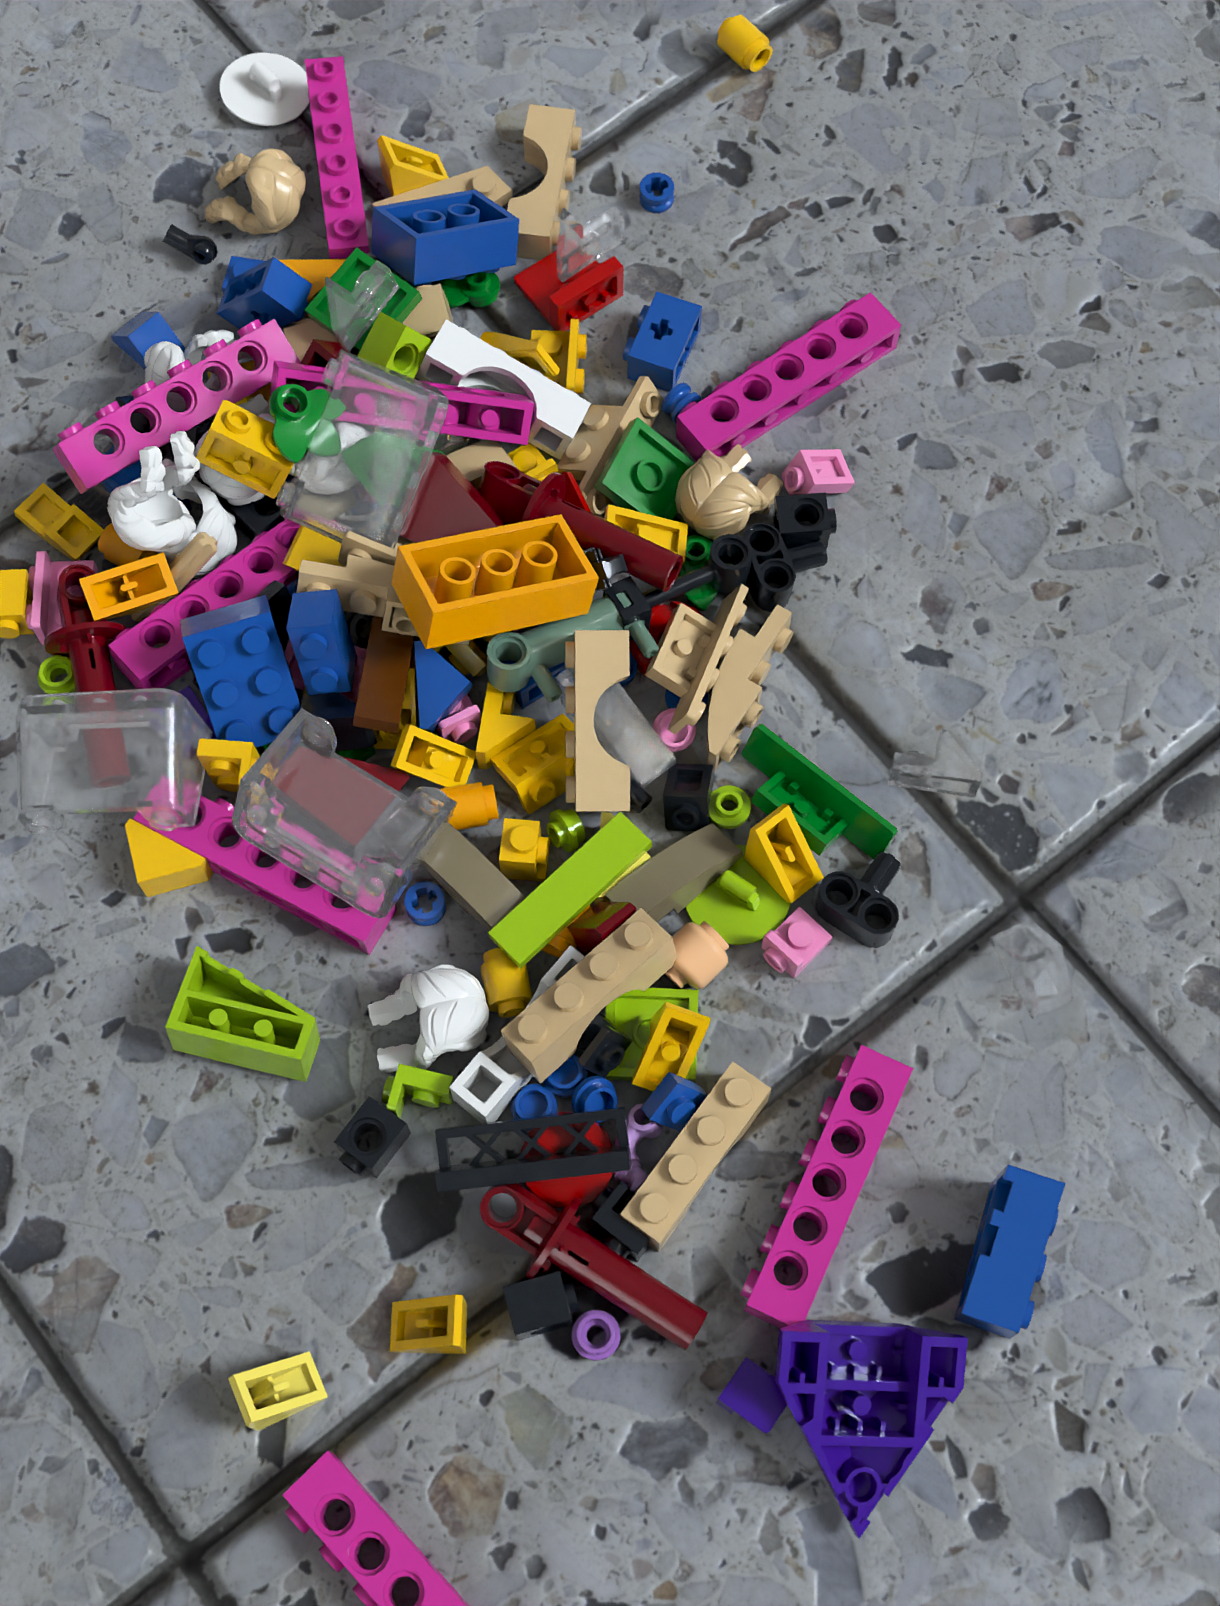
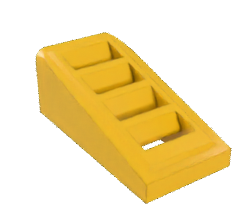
M491 331L483 332L480 337L484 342L501 349L510 357L531 369L539 371L545 377L557 376L560 371L559 367L539 342Z

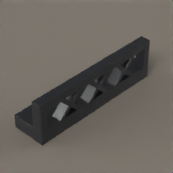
M625 1107L438 1128L435 1130L440 1168L435 1172L437 1193L630 1170L632 1165ZM616 1119L619 1146L599 1148L584 1136L595 1121ZM588 1122L581 1132L570 1125ZM560 1125L572 1134L575 1140L565 1152L552 1153L541 1145L538 1139L548 1127ZM540 1128L534 1137H531L524 1131V1129ZM514 1131L529 1143L518 1158L505 1159L490 1147L501 1132ZM494 1133L487 1143L477 1136ZM466 1136L481 1148L471 1163L451 1165L448 1138ZM579 1142H582L589 1148L587 1150L573 1151ZM532 1147L542 1154L525 1157ZM485 1152L494 1159L493 1161L478 1162Z

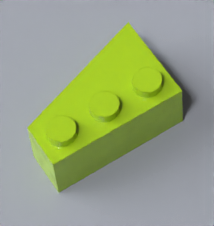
M196 946L165 1026L173 1050L306 1082L320 1043L316 1018L268 988L265 991L247 980L242 972L233 967H226L210 957L209 952Z

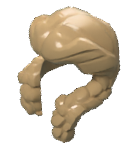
M267 148L252 158L239 153L234 157V162L228 161L219 168L215 180L219 183L218 188L222 190L239 176L245 175V181L252 196V210L256 215L248 213L244 207L236 203L235 198L230 196L214 199L211 204L205 207V219L212 224L221 220L228 221L241 231L252 235L277 233L291 224L298 216L300 201L306 189L307 181L300 167L295 165L292 159L279 149Z
M739 444L721 457L706 450L702 457L684 472L678 482L675 497L677 513L682 515L684 521L691 528L695 529L698 534L708 539L715 540L726 534L737 535L746 526L750 514H769L775 496L779 495L783 487V481L776 475L768 473L766 477H762L758 481V486H755L745 476L738 473L752 460L748 452L742 449Z

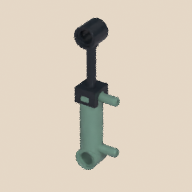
M726 534L718 537L710 547L709 559L705 560V566L678 577L667 592L653 588L641 593L632 577L628 576L603 590V597L592 601L588 614L540 624L519 634L504 632L496 635L487 646V676L489 682L494 688L502 692H515L525 687L532 676L546 700L549 702L557 701L562 695V690L549 671V668L565 662V641H573L575 630H629V641L634 640L645 658L655 656L658 653L659 647L649 633L652 608L707 583L715 590L729 594L741 583L746 585L753 556L750 543L745 538L735 534ZM506 660H512L516 663L509 665L504 664L502 662Z

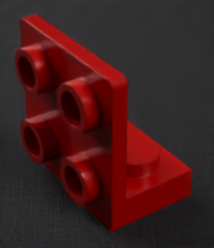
M574 239L515 275L514 284L555 331H568L571 319H579L580 323L623 296L624 266L615 256H612L603 263H598L581 242Z

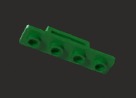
M759 724L753 729L741 754L770 779L756 790L750 802L767 815L782 804H788L809 848L819 856L842 835L872 859H875L880 852L885 853L898 832L895 826L765 725Z

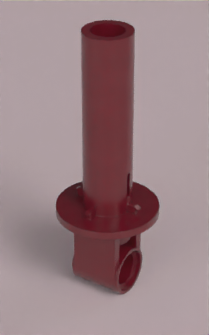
M499 461L485 463L478 492L505 522L514 524L562 514L582 549L590 547L600 548L603 558L623 554L628 569L625 573L664 592H667L676 581L683 563L682 556L564 500L567 487L564 475L553 472L541 482L522 473L510 464Z
M75 564L66 567L59 576L57 603L62 628L50 633L44 640L46 652L53 656L61 655L70 658L92 785L95 788H113L128 784L133 780L108 646L120 632L127 628L116 622L106 620L94 621L85 596H74L67 591V588L70 586H81L79 579L96 574L85 565Z
M518 1183L491 1186L480 1203L481 1217L487 1226L533 1255L525 1276L533 1279L541 1267L546 1271L551 1264H554L681 1349L686 1350L703 1325L708 1312L578 1228L576 1225L580 1220V1215L575 1216L574 1214L582 1200L575 1196L560 1212ZM499 1193L510 1195L516 1202V1213L509 1217H502L496 1214L491 1205L492 1197Z

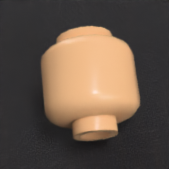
M705 921L700 925L687 922L672 936L677 959L674 962V966L665 974L680 989L686 983L695 989H703L727 966L728 956L725 951L729 948V945Z

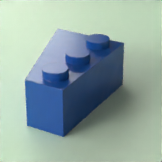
M1009 1164L991 1182L954 1320L1009 1339L1017 1335L1020 1328L1027 1330L1035 1302L1029 1299L1034 1283H1039L1044 1272L1047 1259L1044 1251L1048 1238L1052 1235L1057 1222L1058 1206L1065 1183Z

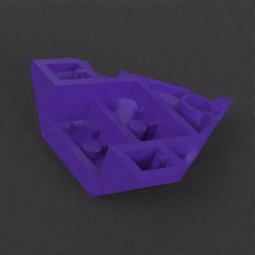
M805 1320L779 1329L775 1381L856 1537L860 1538L870 1524L867 1518L884 1494L886 1496L891 1494L935 1429L931 1426L949 1401L953 1404L963 1390L967 1337L899 1323Z

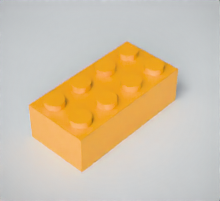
M562 514L398 546L391 584L425 649H431L588 614L599 577Z

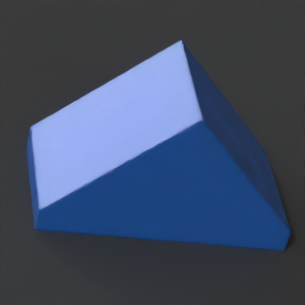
M158 311L138 313L111 335L112 341L144 370L146 369L144 362L145 352L156 343L163 341L171 342L179 346L183 353L186 350Z
M414 641L420 729L432 733L437 729L438 723L444 720L472 689L473 684L432 648L425 649L422 641Z

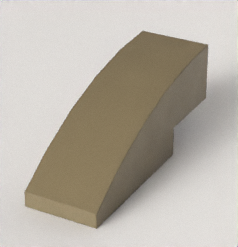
M439 817L407 847L467 914H472L487 932L526 898L473 844L442 817Z
M712 823L678 840L647 860L610 889L605 896L609 902L632 903L636 907V912L642 908L658 923L672 909L677 914L719 878L723 872L736 863L743 856V852Z

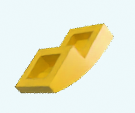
M44 482L14 510L15 516L21 522L73 561H78L99 541L100 535L104 530L74 503L70 506Z

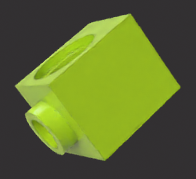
M379 312L357 357L372 365L369 371L370 374L414 379L433 340Z

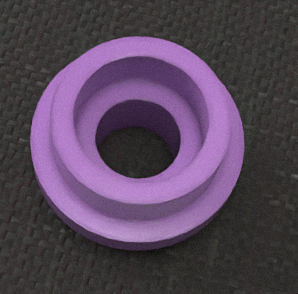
M601 1310L588 1311L582 1314L573 1326V1345L577 1352L588 1360H604L610 1357L619 1346V1325L614 1317L607 1312ZM593 1327L603 1329L606 1334L605 1340L599 1345H593L587 1340V1333Z

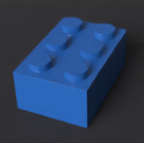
M476 189L373 207L371 253L414 286L431 285L433 281L443 279L460 280L464 279L468 274L478 272L495 273L500 268L516 265L520 219Z
M266 595L180 620L182 639L217 740L253 742L255 747H259L302 734L299 725L301 702Z

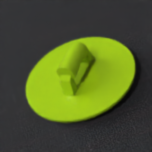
M736 845L743 852V856L685 908L693 923L700 925L705 921L721 935L727 944L746 945L763 940L764 935L770 929L775 931L785 920L790 903L786 902L744 859L746 845Z

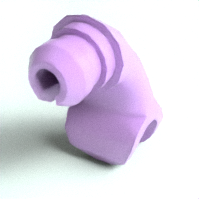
M637 1104L631 1108L627 1118L632 1161L631 1168L627 1171L614 1172L615 1180L624 1182L632 1192H637L648 1177V1174L641 1169L639 1157L636 1155V1148L639 1142L644 1137L650 1139L658 1137L663 1131V1125L652 1120L648 1124L643 1125L646 1114L641 1107L644 1104ZM616 1138L615 1146H619L618 1138Z

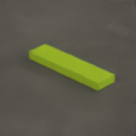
M620 811L488 932L489 938L521 969L652 847V841Z

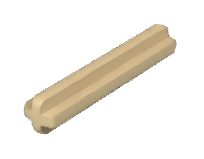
M206 532L198 533L169 565L178 592L191 581L217 552V540ZM177 595L140 612L131 614V618L135 622L140 623L150 615L154 608L160 604L170 602Z

